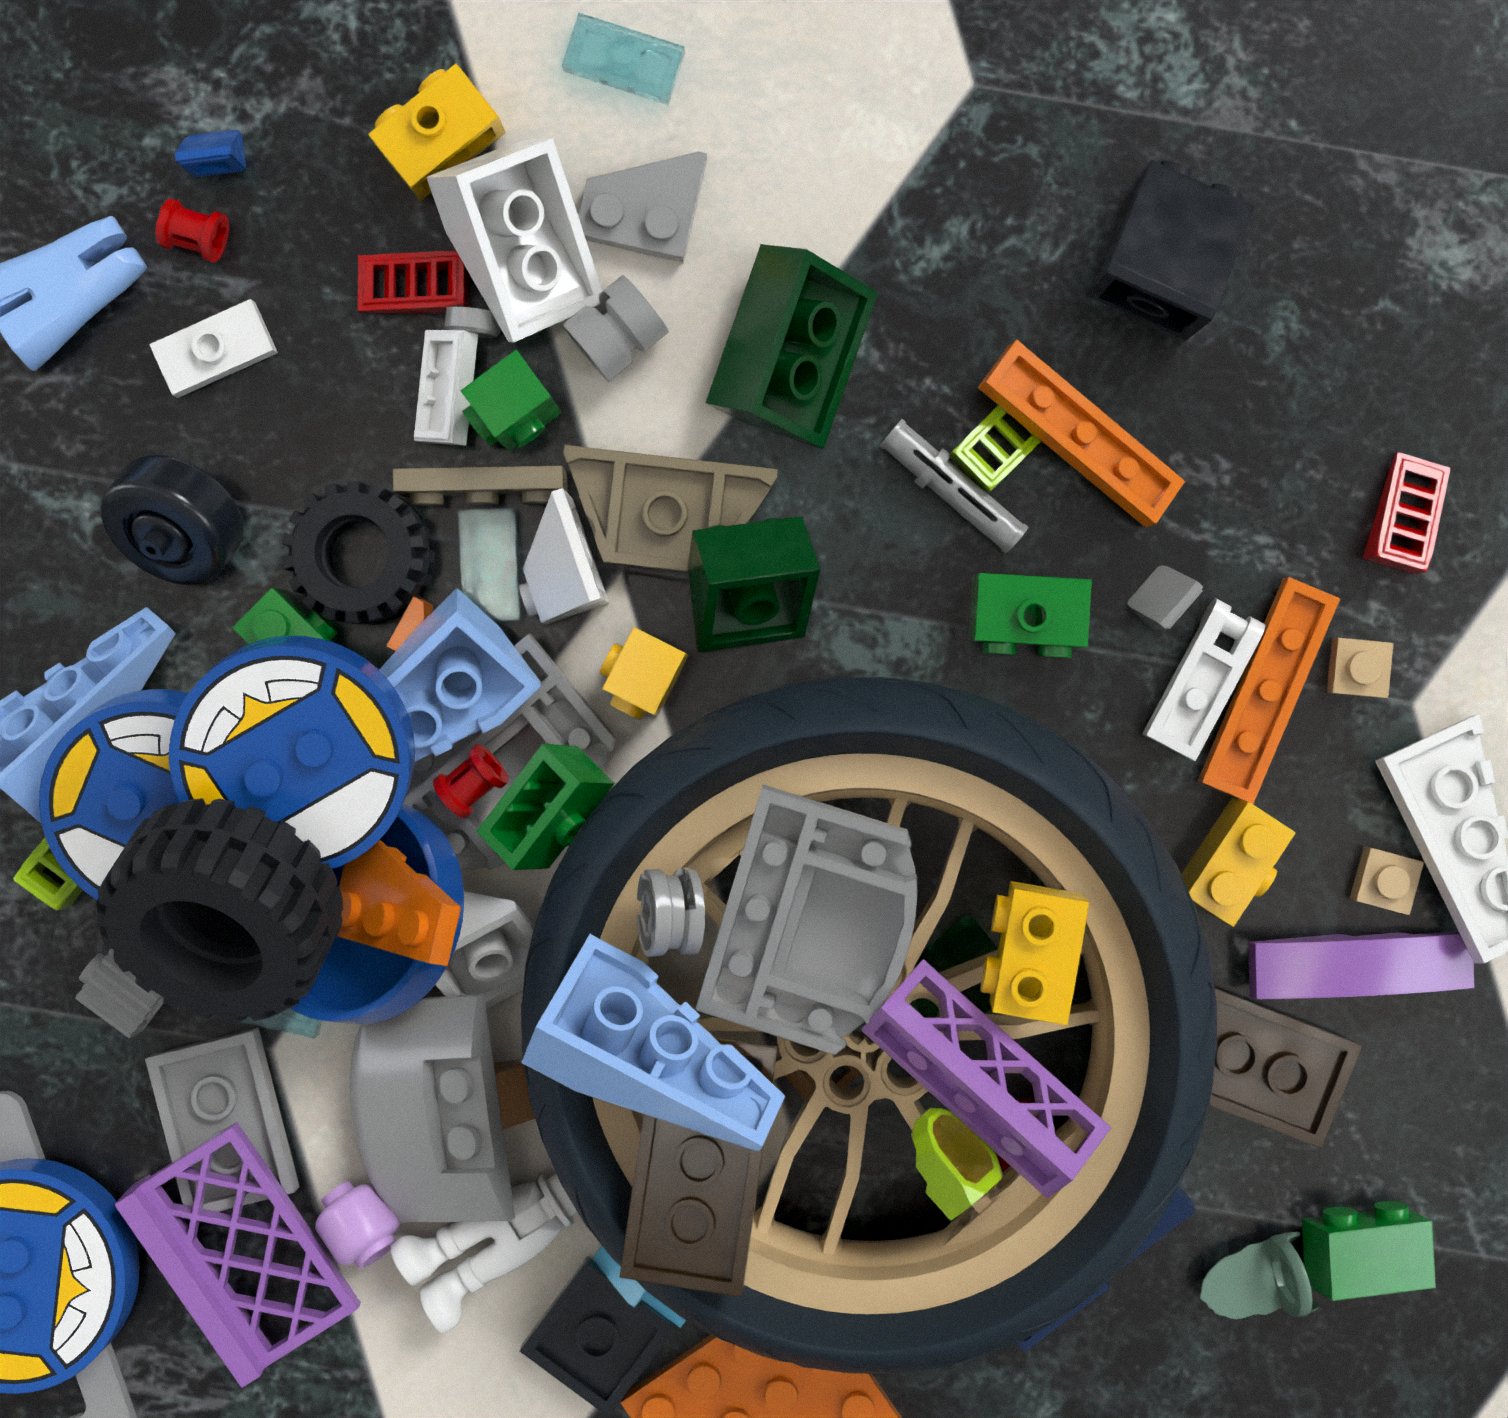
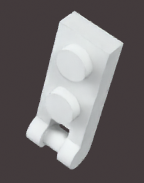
M1217 598L1210 603L1203 614L1194 638L1142 733L1143 736L1191 761H1196L1256 649L1266 626L1251 616L1244 620L1231 613V606ZM1220 632L1234 639L1230 652L1214 645Z

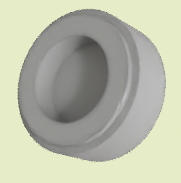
M471 307L446 308L445 329L477 333L478 338H497L500 335L501 328L490 310Z

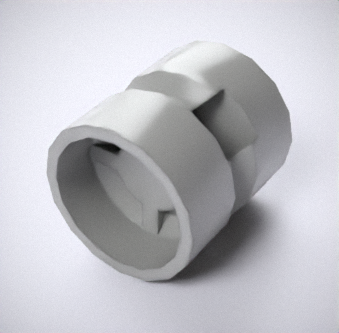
M621 275L599 294L600 306L593 308L585 305L562 325L582 353L608 382L632 364L631 352L638 349L646 352L669 333L666 325L653 307L624 275Z

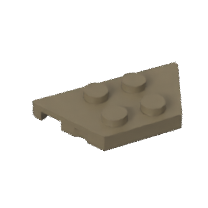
M564 445L563 452L604 563L687 573L692 531L706 529L715 525L730 526L749 523L776 482L778 469L572 445Z

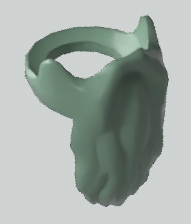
M1288 1232L1274 1235L1263 1242L1248 1245L1223 1257L1208 1270L1206 1277L1202 1279L1200 1299L1207 1303L1208 1308L1213 1309L1215 1314L1235 1320L1256 1314L1267 1315L1280 1308H1283L1289 1315L1304 1317L1319 1308V1303L1312 1300V1291L1307 1272L1297 1251L1291 1244L1293 1240L1300 1236V1233Z

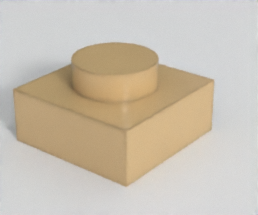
M1332 638L1327 693L1388 698L1394 643Z
M1364 846L1349 899L1410 915L1424 862Z

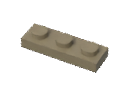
M563 466L393 469V491L403 497H410L411 506L444 505L443 496H465V504L497 505L499 504V495H521L522 504H547L552 491L563 488L568 493V472Z

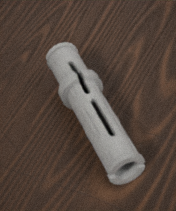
M903 419L899 421L879 445L917 477L914 482L923 489L927 485L960 513L964 519L968 520L999 546L1005 554L1020 540L1029 528L948 460L951 456L949 452L944 448L940 451L936 450L911 429ZM913 451H915V452H916L918 455H920L925 461H927L930 466H932L936 471H938V472L941 473L946 479H948L950 483L948 484V483H947L944 479H942L932 468H930L929 466H927V465H926L923 461H921L916 455H914ZM958 489L962 491L967 497H969L974 503H976L981 509H983L988 515H990L993 518V521H991L986 515H984L979 509H977L972 503H970L965 497H963L958 492Z

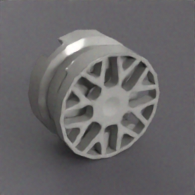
M693 868L677 869L673 875H665L660 869L644 870V874L640 875L637 890V900L642 901L641 915H637V926L643 953L647 957L664 956L667 950L678 949L680 955H696L701 949L705 929L704 894L697 870Z

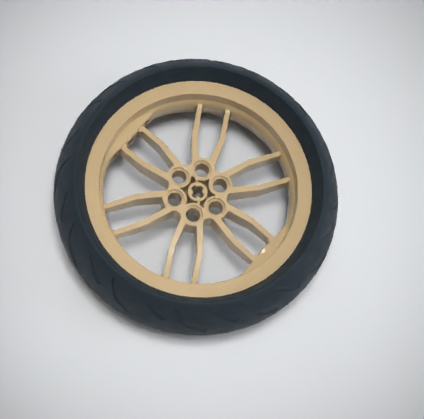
M887 677L831 678L791 684L749 696L714 711L672 735L636 763L600 800L574 836L551 879L536 918L525 964L521 1004L522 1056L524 1057L536 1025L589 934L643 961L648 966L650 957L643 953L637 926V915H641L642 902L637 900V890L640 875L644 874V870L660 869L665 875H673L677 869L693 868L697 870L703 888L705 912L720 928L726 904L710 889L713 885L711 880L738 855H742L763 784L818 802L849 798L888 799L891 809L886 823L900 827L904 810L910 803L930 807L958 818L959 823L936 889L914 924L906 960L889 997L915 969L916 962L950 901L971 833L978 828L986 832L1017 855L1046 887L1082 893L1090 902L1080 955H1082L1091 999L1085 1003L1071 1005L1068 1026L1011 1015L985 1014L1012 1039L1025 1038L1084 1024L1092 1025L1089 1063L1079 1099L1103 1119L1111 1129L1073 1181L1046 1198L1010 1166L1002 1173L1003 1177L997 1184L942 1230L896 1240L860 1241L841 1239L840 1235L859 1181L868 1106L874 1100L884 1098L894 1101L913 1131L914 1122L925 1112L919 1099L928 1090L912 1076L901 1078L894 1075L888 1068V1063L892 1058L863 1031L859 1033L854 1030L843 1037L847 1041L846 1047L836 1055L777 1037L779 1050H777L773 1080L797 1070L807 1072L815 1082L783 1140L763 1206L754 1211L742 1297L636 1281L644 1290L677 1315L711 1335L757 1355L782 1362L794 1363L805 1368L854 1374H895L941 1368L971 1358L982 1357L1020 1342L1066 1316L1078 1305L1099 1291L1130 1260L1158 1224L1183 1181L1202 1133L1214 1079L1215 1055L1217 1052V1002L1210 956L1198 913L1178 866L1153 825L1129 795L1091 758L1054 731L1018 711L973 693L929 682ZM998 950L942 971L939 974L961 992L981 982L986 956L997 957ZM919 983L906 997L905 1001L910 1004L918 998L929 999L939 1009L935 1018H941L939 1000ZM697 1011L700 1015L697 1022L708 1032L715 1030L762 1032ZM957 1031L959 1041L983 1040L974 1031ZM524 1064L528 1094L539 1133L558 1179L585 1225L611 1258L621 1266L643 1114L576 1092ZM844 1065L853 1066L861 1072L863 1081L856 1088L843 1089L835 1084L831 1074L838 1067ZM824 1107H828L843 1114H850L851 1121L846 1167L827 1229L821 1236L774 1220V1213L794 1156ZM1071 1118L1055 1131V1135L1073 1152L1088 1134Z

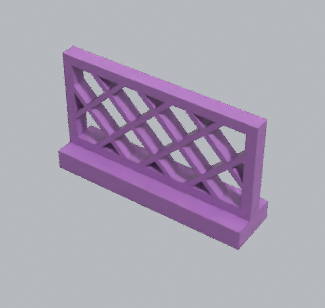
M238 1122L230 1125L152 1176L149 1174L134 1183L114 1204L241 1388L260 1377L265 1367L358 1310L361 1304ZM228 1142L232 1144L243 1160L240 1178L210 1172L213 1152ZM202 1160L201 1170L191 1168L192 1165ZM250 1172L256 1181L249 1180ZM173 1177L198 1181L193 1207L173 1203L161 1185ZM207 1183L237 1189L232 1215L202 1209ZM246 1192L266 1195L274 1206L271 1223L241 1217ZM281 1217L287 1226L280 1225ZM184 1218L190 1219L189 1225L184 1220ZM200 1221L230 1227L225 1252L206 1249L202 1246L197 1238ZM238 1229L269 1235L264 1260L233 1254ZM277 1237L299 1242L306 1252L303 1268L272 1262ZM312 1263L318 1271L311 1270ZM216 1264L222 1265L221 1272L216 1266ZM231 1267L261 1273L256 1297L237 1294L233 1291L228 1283ZM269 1275L300 1281L295 1305L264 1299ZM308 1283L330 1287L340 1303L326 1312L303 1307ZM247 1309L253 1310L252 1317L247 1311ZM261 1313L292 1318L289 1335L271 1346L259 1328ZM300 1320L309 1322L303 1327L299 1328Z

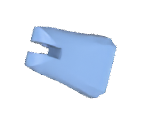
M109 216L94 221L48 245L0 263V333L12 351L30 370L36 371L89 319L130 287L148 268L136 249L131 247L118 250L127 240V235L115 217Z

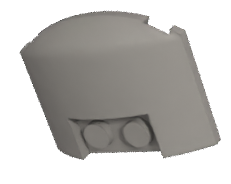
M531 633L526 635L514 647L540 680L541 687L501 725L485 733L480 730L453 743L452 749L437 756L432 753L416 761L414 765L413 777L403 804L421 811L441 829L455 852L460 870L487 867L490 870L506 864L476 831L542 744L578 746L602 771L609 750L611 752L614 748L616 736ZM476 744H480L487 748L502 764L509 776L508 784L502 789L494 787L473 805L474 812L463 819L454 814L442 802L434 789L433 780L440 774L449 775L469 758L470 749Z
M763 784L695 1010L834 1055L845 1048L847 1041L843 1037L850 1034L864 1022L869 1025V1020L886 1002L899 978L907 957L916 917L918 891L915 865L909 848L912 842L908 830Z
M484 993L426 997L398 1016L377 1023L360 1024L355 1037L350 1067L351 1117L362 1163L378 1196L395 1214L399 1222L511 1221L514 1219L515 1212Z

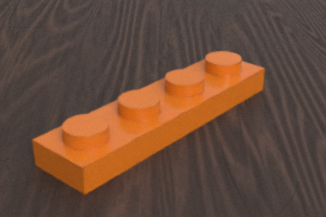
M1018 340L1007 346L978 386L983 393L1145 528L1155 525L1185 483L1173 470Z
M1291 577L1282 579L1265 619L1264 633L1243 671L1197 782L1254 804L1340 598Z

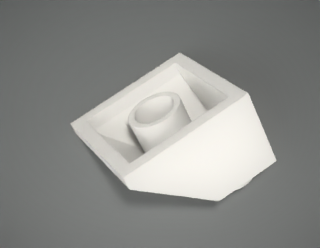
M563 488L551 492L523 567L527 583L519 585L520 594L528 615L531 617L538 614L541 623L550 624L609 603L574 499Z
M464 891V913L460 936L447 968L435 984L445 996L484 993L487 1010L523 990L525 964L534 926L515 901Z

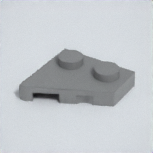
M698 151L588 178L578 216L586 240L684 263L707 163V153Z

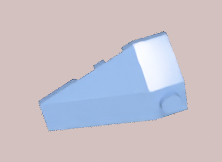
M458 588L417 626L379 669L398 692L406 707L414 733L415 762L432 753L435 756L452 749L453 743L480 730L485 733L501 725L541 687L540 680L501 628Z
M145 607L92 641L87 649L86 657L76 664L64 667L59 662L44 672L47 682L24 697L16 690L0 700V788L41 823L39 790L45 765L53 749L72 727L100 705L118 696L141 691L176 633L149 608Z
M589 934L536 1025L521 1063L576 1092L759 1152L785 1095L732 1045H721L697 1022L700 1015L687 1002L680 1006L656 983L659 976L643 961Z

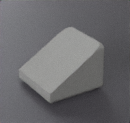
M1161 565L1154 570L1127 602V606L1154 631L1167 630L1175 624L1203 592V586L1198 581L1168 566Z

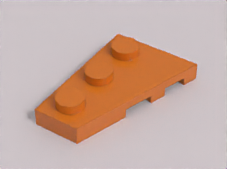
M381 840L356 859L344 864L339 884L344 907L341 913L343 921L337 934L338 937L422 962L448 966L461 906L427 875L416 873L405 863L407 857L397 848L388 847Z

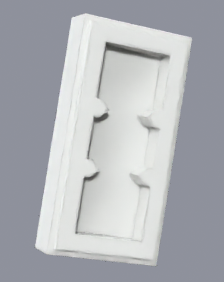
M251 299L149 344L171 394L177 398L278 353L259 309Z
M425 330L414 441L427 444L466 446L469 421L462 410L468 407L470 403L460 390L473 382L478 341L477 333L465 330Z

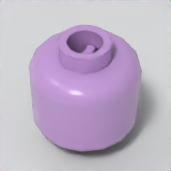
M346 1181L322 1198L321 1202L325 1209L319 1214L315 1228L339 1264L346 1266L356 1264L359 1269H363L391 1250L390 1245L396 1242L394 1235L399 1228L400 1222L378 1196L372 1184L366 1183L353 1187L350 1181Z

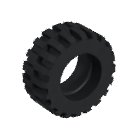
M203 798L180 802L178 806L177 804L165 806L154 811L150 818L144 819L136 828L98 890L99 899L96 902V917L98 926H100L102 941L106 949L114 950V962L123 972L130 971L136 977L135 984L147 993L153 990L164 997L162 1002L176 1009L179 1006H183L193 1010V1015L209 1019L215 1015L223 1017L224 1022L238 1023L247 1017H251L254 1022L272 1017L276 1013L285 1012L297 1005L300 999L310 991L343 921L341 916L344 908L340 888L336 887L337 880L329 863H321L319 849L309 839L303 842L295 835L296 828L283 820L278 824L265 817L266 811L253 806H249L245 810L235 807V801L216 799L211 804H206Z

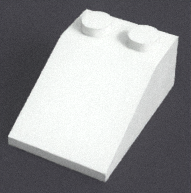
M553 138L520 140L426 177L446 234L508 342L514 343L568 319L585 305L595 307L600 304L599 294L602 292V288Z

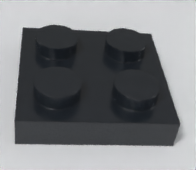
M587 1256L524 1340L519 1352L609 1417L675 1329V1324L642 1299L634 1308L629 1305L598 1265Z

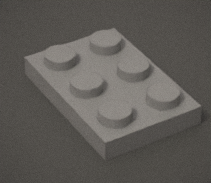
M259 1027L155 1053L145 1058L172 1162L230 1125L238 1122L286 1194L294 1193L300 1187ZM230 1142L213 1152L210 1172L240 1178L243 1160ZM202 1160L192 1165L191 1168L201 1170ZM250 1172L249 1180L256 1181ZM176 1177L182 1204L193 1207L198 1181ZM207 1183L202 1209L220 1212L234 1208L237 1189ZM246 1192L243 1205L269 1198L266 1195Z

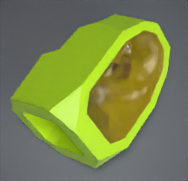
M930 1108L914 1122L911 1136L916 1148V1168L927 1182L925 1193L952 1221L977 1202L1002 1179L1003 1174L997 1154L949 1110Z

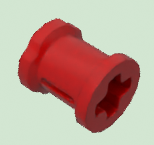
M169 198L162 205L156 222V243L162 248L169 250L178 246L199 252L204 260L216 263L221 258L227 244L229 219L226 214L216 211L211 215L186 209L179 200Z
M476 744L470 749L468 759L449 775L440 774L433 780V786L442 802L458 817L465 819L474 812L473 805L494 787L502 789L508 784L509 776L502 764L487 748Z

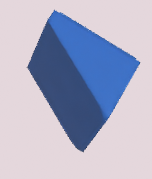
M235 129L187 136L175 151V161L194 178L243 172L246 169L242 134L239 130Z

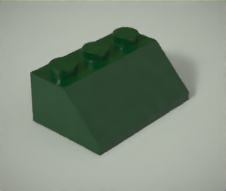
M761 244L705 403L742 422L816 448L824 449L878 292L808 249Z

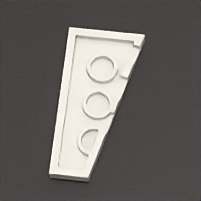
M1480 714L1470 716L1375 761L1475 964L1486 963L1508 952V854L1504 838H1508V831L1504 816L1498 815L1491 784L1496 783L1491 760L1486 761L1480 739V734L1484 733Z

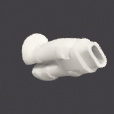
M542 1173L537 1178L538 1184L536 1181H531L511 1187L515 1218L511 1221L448 1223L436 1231L437 1237L423 1239L414 1235H406L390 1245L396 1267L403 1278L410 1285L414 1286L431 1276L448 1259H455L463 1254L465 1250L486 1238L491 1237L494 1239L490 1245L480 1252L458 1263L456 1268L442 1273L422 1285L420 1290L422 1306L429 1320L439 1332L446 1333L459 1324L462 1316L461 1302L468 1291L475 1293L486 1286L487 1282L517 1269L543 1251L556 1238L564 1226L568 1227L574 1223L572 1215L576 1214L577 1210L563 1189L557 1174L549 1178L545 1173Z

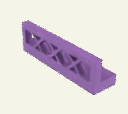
M924 959L869 1020V1025L866 1023L861 1029L1046 1198L1073 1181L1111 1129L1103 1119ZM919 983L939 1000L941 1018H924L905 1001L906 997ZM957 1031H974L986 1043L988 1060H971L960 1050ZM1004 1073H1021L1028 1079L1033 1086L1035 1103H1019L1007 1092ZM1052 1115H1068L1088 1133L1074 1152L1055 1135Z

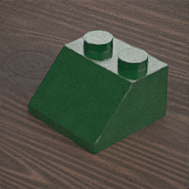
M802 516L784 519L770 518L761 522L730 526L715 525L706 529L692 531L688 574L695 641L698 652L805 637L820 574V566Z

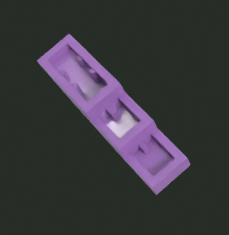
M1459 931L1414 935L1401 932L1361 936L1332 934L1248 942L1250 998L1378 996L1474 988V961Z

